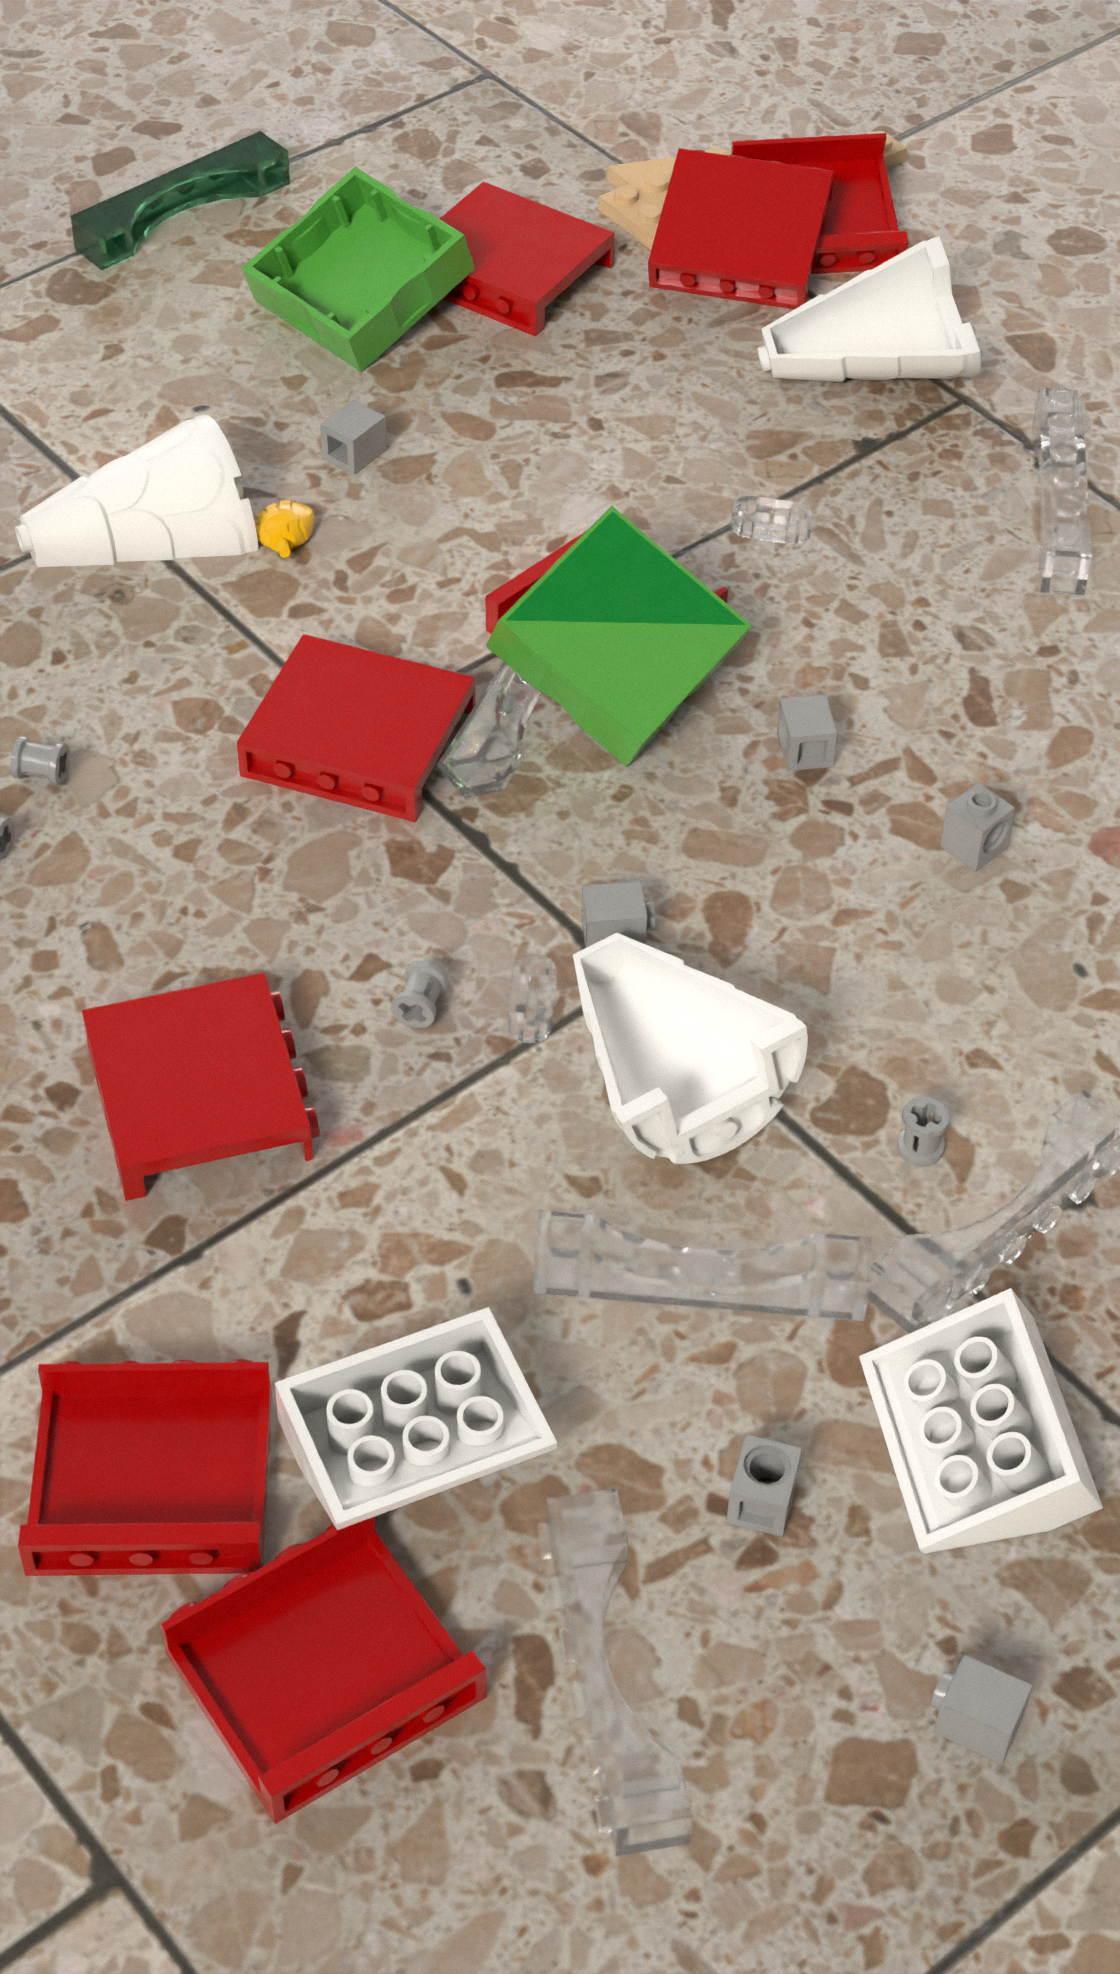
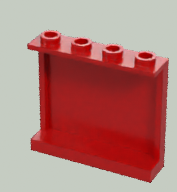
M886 133L732 141L730 156L738 155L749 159L770 162L778 161L783 164L818 167L823 170L834 171L832 201H828L811 274L872 270L907 250L909 244L907 232L899 231L883 156L887 139Z
M678 148L648 259L649 287L787 309H796L805 304L808 300V282L828 201H832L834 171L823 170L818 167L783 164L778 161L770 162L749 159L738 155L729 156L709 153L703 150Z
M484 181L439 218L464 234L475 269L442 299L535 337L544 330L545 307L591 265L597 263L610 269L614 266L615 232Z
M303 634L237 741L240 776L416 822L422 811L423 785L463 713L474 715L476 711L475 677Z
M264 972L82 1010L89 1053L125 1201L146 1197L143 1176L300 1142L305 1161L313 1160L312 1138L320 1137L314 1106L304 1107L302 1098L308 1097L305 1075L302 1067H292L291 1059L296 1058L293 1035L290 1028L281 1030L279 1022L285 1021L281 995L279 991L270 992Z
M235 1359L230 1362L197 1363L192 1360H177L172 1363H139L132 1360H122L116 1363L103 1364L63 1361L58 1364L38 1365L42 1397L27 1525H20L18 1549L25 1576L252 1573L263 1567L272 1400L268 1362Z
M375 1517L337 1530L332 1523L324 1533L308 1542L288 1546L276 1556L274 1561L252 1573H241L233 1577L224 1585L222 1590L199 1603L191 1602L181 1606L168 1620L160 1624L166 1655L274 1824H277L486 1698L485 1666L473 1650L465 1655L462 1654L376 1533Z

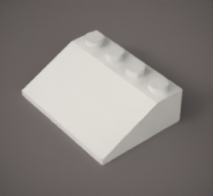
M1011 1288L859 1356L919 1549L923 1554L1050 1531L1103 1508L1035 1319Z
M489 1307L275 1382L280 1425L298 1466L337 1530L557 1449V1441Z

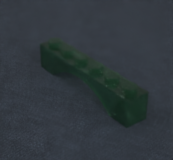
M258 131L70 216L75 250L100 270H105L133 257L140 243L153 229L180 212L221 200L261 198L290 184L288 150L263 132Z

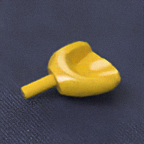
M281 500L279 504L273 502L265 506V509H261L255 514L254 522L257 539L265 547L279 552L282 558L289 557L290 550L302 545L311 536L315 524L314 510L309 506L291 500Z

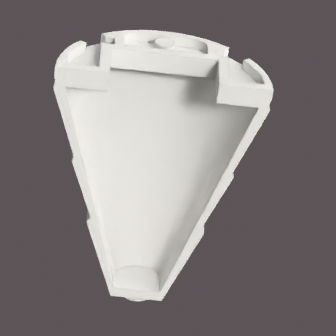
M940 237L916 244L876 268L866 270L828 294L816 296L762 328L764 346L757 348L762 371L770 370L772 378L832 382H843L846 378L862 380H890L894 378L954 379L979 375L981 369L980 349L970 322L962 323L952 295L950 265Z
M206 414L196 416L191 420H186L128 455L104 465L88 478L84 476L79 477L21 515V525L15 527L21 551H29L37 567L114 565L116 562L160 561L174 560L175 558L234 556L259 550L249 498H243V488L238 480L242 476L222 430L214 419Z
M615 933L573 954L583 1014L589 1032L593 1036L596 1058L604 1075L613 1117L626 1137L643 1154L652 1159L655 1156L666 1157L674 1164L697 1163L715 1158L735 1149L756 1135L784 1106L779 1101V1098L790 1081L798 1083L806 1060L808 1047L807 1026L801 1020H798L795 1014L735 989L733 984L688 967L684 964V960L619 933Z

